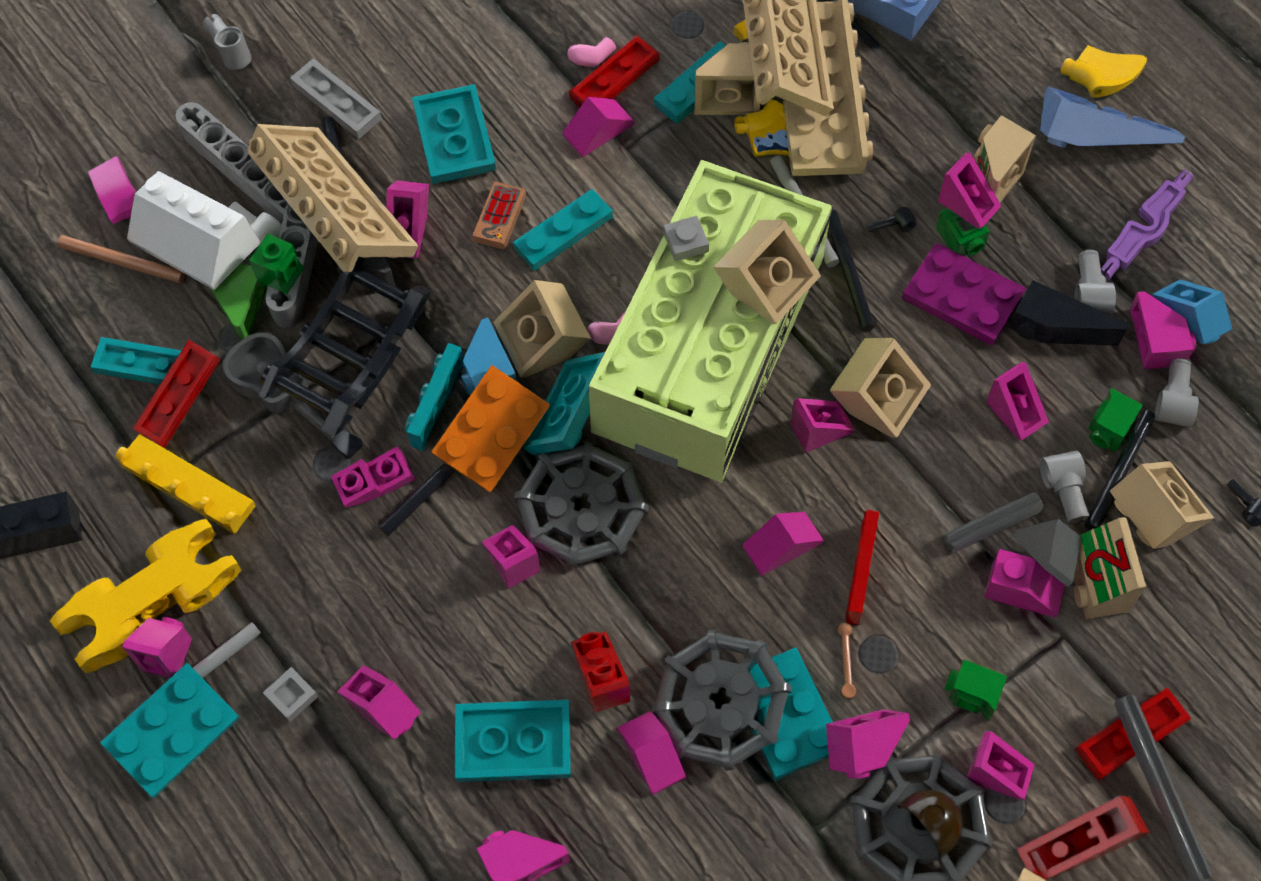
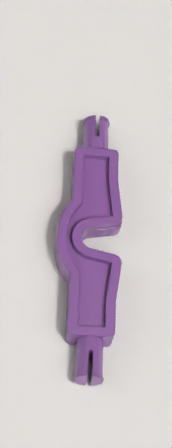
M1181 170L1173 182L1166 180L1157 192L1142 204L1138 214L1150 226H1144L1135 221L1127 222L1117 240L1108 249L1105 257L1107 261L1101 267V274H1105L1107 281L1111 279V276L1118 268L1125 270L1143 248L1150 247L1161 239L1169 223L1170 215L1185 196L1186 190L1184 188L1193 179L1191 172L1186 175L1188 170Z

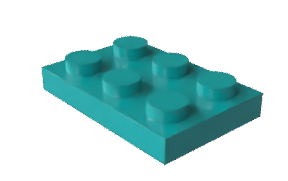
M475 84L412 97L432 184L496 171V163Z
M605 352L565 361L546 399L550 406L522 447L532 455L573 449L582 437L581 430L590 416L589 384Z
M797 647L771 657L785 682L791 684V693L787 695L777 734L779 740L775 745L771 743L761 749L775 781L829 758L826 724L833 721ZM755 664L750 671L755 683L759 688L770 686L758 664ZM771 697L762 699L756 721L762 726L765 723ZM750 728L753 735L758 734L756 730Z
M186 663L100 743L142 788L155 799L234 725L240 717Z
M569 700L455 704L456 782L571 778Z

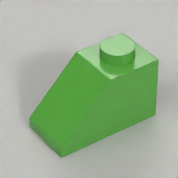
M239 264L215 290L211 289L240 341L250 335L268 287L258 282L252 266Z

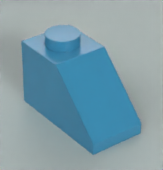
M1180 279L1152 294L1155 299L1186 318L1189 332L1194 333L1196 342L1201 344L1213 343L1220 338V335L1232 329L1224 295L1221 291Z
M489 318L482 319L463 359L465 374L460 377L468 395L472 394L491 365L516 381L515 372Z

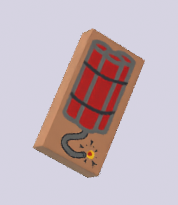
M494 181L472 235L473 242L505 250L526 198V189Z

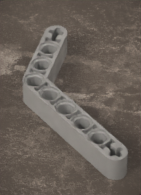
M190 102L183 104L178 108L175 116L185 141L268 214L280 222L282 226L279 239L292 244L294 247L301 246L295 249L298 261L305 268L286 295L269 286L266 292V304L274 323L283 328L292 327L300 321L303 314L318 239L305 223L300 220L301 218L285 199L279 200L284 197L247 152L249 146L198 103Z

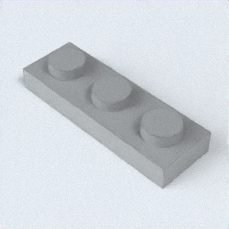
M314 58L290 77L293 87L329 116L333 117L334 120L358 139L382 120L381 112Z

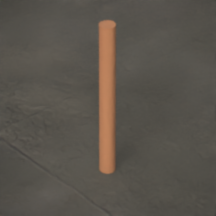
M61 235L57 241L58 248L179 284H182L185 279V274L176 268L65 235Z

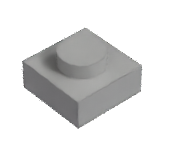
M698 216L663 225V234L675 262L709 252V242Z
M292 667L263 692L265 697L289 722L318 698L317 693Z

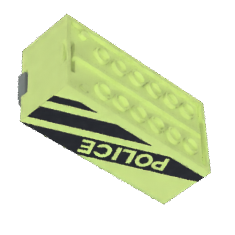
M701 160L670 223L698 216L709 242V252L675 262L665 236H663L589 384L591 433L635 449V453L678 469L679 466L722 483L808 291L777 324H772L735 298L713 267L758 220H785L818 270L824 256L832 205Z

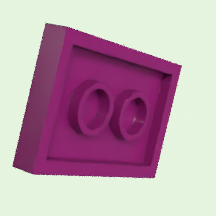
M935 242L904 290L902 299L993 346L1023 298L1026 288Z

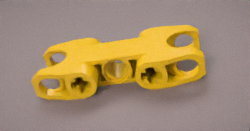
M207 519L195 521L185 527L173 530L151 544L145 552L150 565L123 583L115 586L110 578L98 579L75 593L53 615L50 622L60 635L70 634L83 626L92 625L96 627V635L93 641L82 649L75 658V661L85 674L96 671L111 663L121 661L129 656L123 649V644L148 618H156L177 603L185 613L196 611L215 599L238 576L241 568L232 555L222 557L207 565L195 563L198 552L212 541L216 535Z

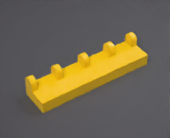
M141 434L136 437L128 449L121 447L116 452L115 458L122 468L233 534L238 531L256 507L252 499Z

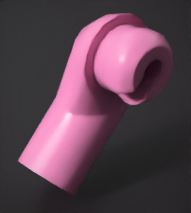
M605 37L596 46L573 45L568 49L567 56L576 65L594 68L615 51L616 46L610 38Z
M625 312L616 323H591L587 328L591 337L590 340L597 344L609 345Z

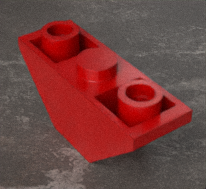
M590 632L582 635L578 640L571 641L593 712L596 713L629 703V681L607 632Z

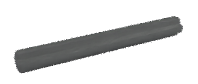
M1134 695L1122 697L1115 702V708L1190 881L1207 880L1212 877V871L1138 700Z

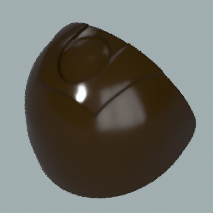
M920 790L910 794L897 805L899 809L909 810L922 822L936 842L939 850L938 856L941 859L956 847L963 832V816L959 806L948 795L935 790Z

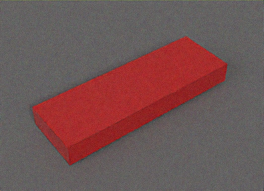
M635 36L569 91V98L579 107H581L587 97L614 99L660 60V53L639 36Z
M188 339L134 425L133 430L159 446L166 448L221 358Z
M867 509L864 512L844 620L848 624L859 626L862 616L879 511Z
M1168 687L1140 705L1156 743L1191 719L1190 715ZM1121 719L1107 726L1075 749L1097 781H1100L1136 757Z

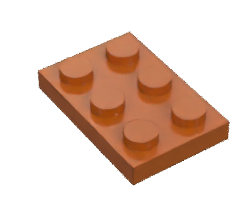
M491 365L431 454L488 493H491L550 404Z

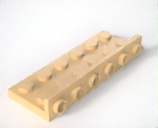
M743 0L757 103L764 105L773 97L778 96L824 116L834 110L817 0Z
M848 0L817 2L834 110L824 116L783 99L791 176L864 174L867 161H871L873 157L872 141H867L866 132L869 129V115L867 112H863L862 104L865 102L864 84H859L858 78L861 75V58L855 56L858 35L857 30H852L851 22L854 19L853 3H848Z
M257 124L253 137L249 142L248 154L343 272H352L358 257H414L418 248L417 243L319 128Z

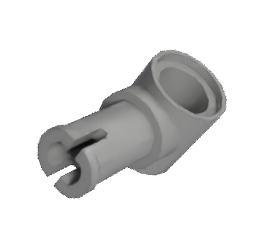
M218 14L211 15L214 22L209 17H206L203 20V28L213 38V44L219 50L225 67L231 70H239L246 67L250 63L252 56L242 31L238 27H227Z
M1095 250L1082 251L1078 257L1081 278L1075 286L1074 299L1104 313H1113L1116 305L1115 286L1113 283H1107L1105 276L1101 274L1098 252Z
M1181 358L1171 361L1168 385L1164 390L1160 391L1157 399L1155 421L1187 427L1194 425L1199 398L1192 396L1193 390L1189 387L1190 361Z
M1076 450L1041 458L1040 473L1043 483L1047 489L1053 488L1054 493L1060 496L1068 524H1076L1087 520L1089 513L1081 493L1082 482L1086 479V470L1080 452Z

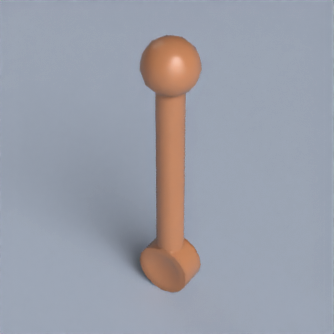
M842 623L838 626V633L842 636L844 685L841 689V695L843 698L850 700L855 697L857 691L856 687L852 684L849 636L852 633V627L848 623Z

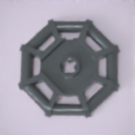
M585 441L584 445L573 447V449L562 450L548 455L545 453L540 454L537 457L538 462L522 488L514 494V502L518 504L527 540L533 546L570 563V567L576 568L578 564L616 553L622 555L626 552L625 546L642 517L647 515L649 510L648 504L644 502L634 472L636 466L632 461H624L593 446L592 442ZM583 460L582 468H569L564 473H560L555 468ZM591 461L615 473L607 478L590 469ZM546 474H548L553 480L545 495H535L539 485ZM622 481L629 503L618 502L614 487ZM587 499V503L591 506L589 509L582 508L579 512L574 510V500ZM534 507H543L545 509L548 523L543 527H539ZM617 515H627L616 535L610 531V527ZM555 532L571 540L572 546L570 548L549 536ZM596 536V538L603 537L605 539V542L580 548L581 542L587 541L589 537Z
M716 629L708 630L707 635L673 656L668 655L665 658L666 666L656 702L651 705L652 713L657 715L662 726L669 733L678 758L683 759L686 757L724 767L725 771L734 770L736 764L769 744L773 743L775 745L779 740L777 734L787 695L791 693V684L785 682L766 649L767 644L761 639L757 641L718 633ZM721 649L746 654L747 657L742 664L722 660ZM711 651L712 661L699 665L694 672L684 667L706 652ZM756 663L770 686L759 688L755 683L750 671ZM681 673L687 678L682 700L671 702L678 675ZM720 690H726V696L731 698L730 704H723L721 710L716 709V703L712 701L715 694H719ZM771 697L765 723L762 726L756 721L762 699ZM684 711L686 718L693 727L688 736L685 737L673 713ZM750 728L758 732V734L733 748L732 739L737 737L736 734L743 730L747 731ZM702 735L720 739L722 751L697 745L696 743Z
M935 752L934 756L889 758L885 767L878 768L860 791L850 797L849 805L853 808L858 850L855 853L859 860L864 859L890 881H963L986 849H991L993 839L989 836L983 799L985 790L982 785L977 786L942 759V754ZM929 771L928 779L922 780L921 783L905 782L900 775ZM937 776H941L962 794L957 797L951 795L936 783ZM890 779L896 789L884 803L874 801L873 798ZM920 790H935L948 795L956 802L959 808L965 803H969L973 831L963 828L960 839L969 842L970 845L954 865L948 855L942 859L938 856L939 850L936 842L928 830L924 828L917 830L913 827L914 820L911 818L913 813L907 809H899L897 807L910 794ZM869 811L880 814L883 836L872 841ZM886 845L891 847L906 860L904 871L878 850ZM930 861H938L943 869L942 872L912 874L914 865L917 862L928 863Z

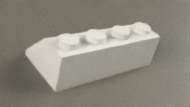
M160 171L149 178L135 193L127 235L128 241L213 290L261 243L244 215Z

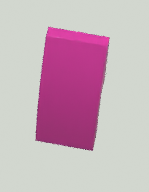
M115 156L88 171L95 191L113 224L131 218L136 193L128 179L124 165Z
M398 446L368 463L360 459L331 476L346 508L383 496L416 479L403 451Z

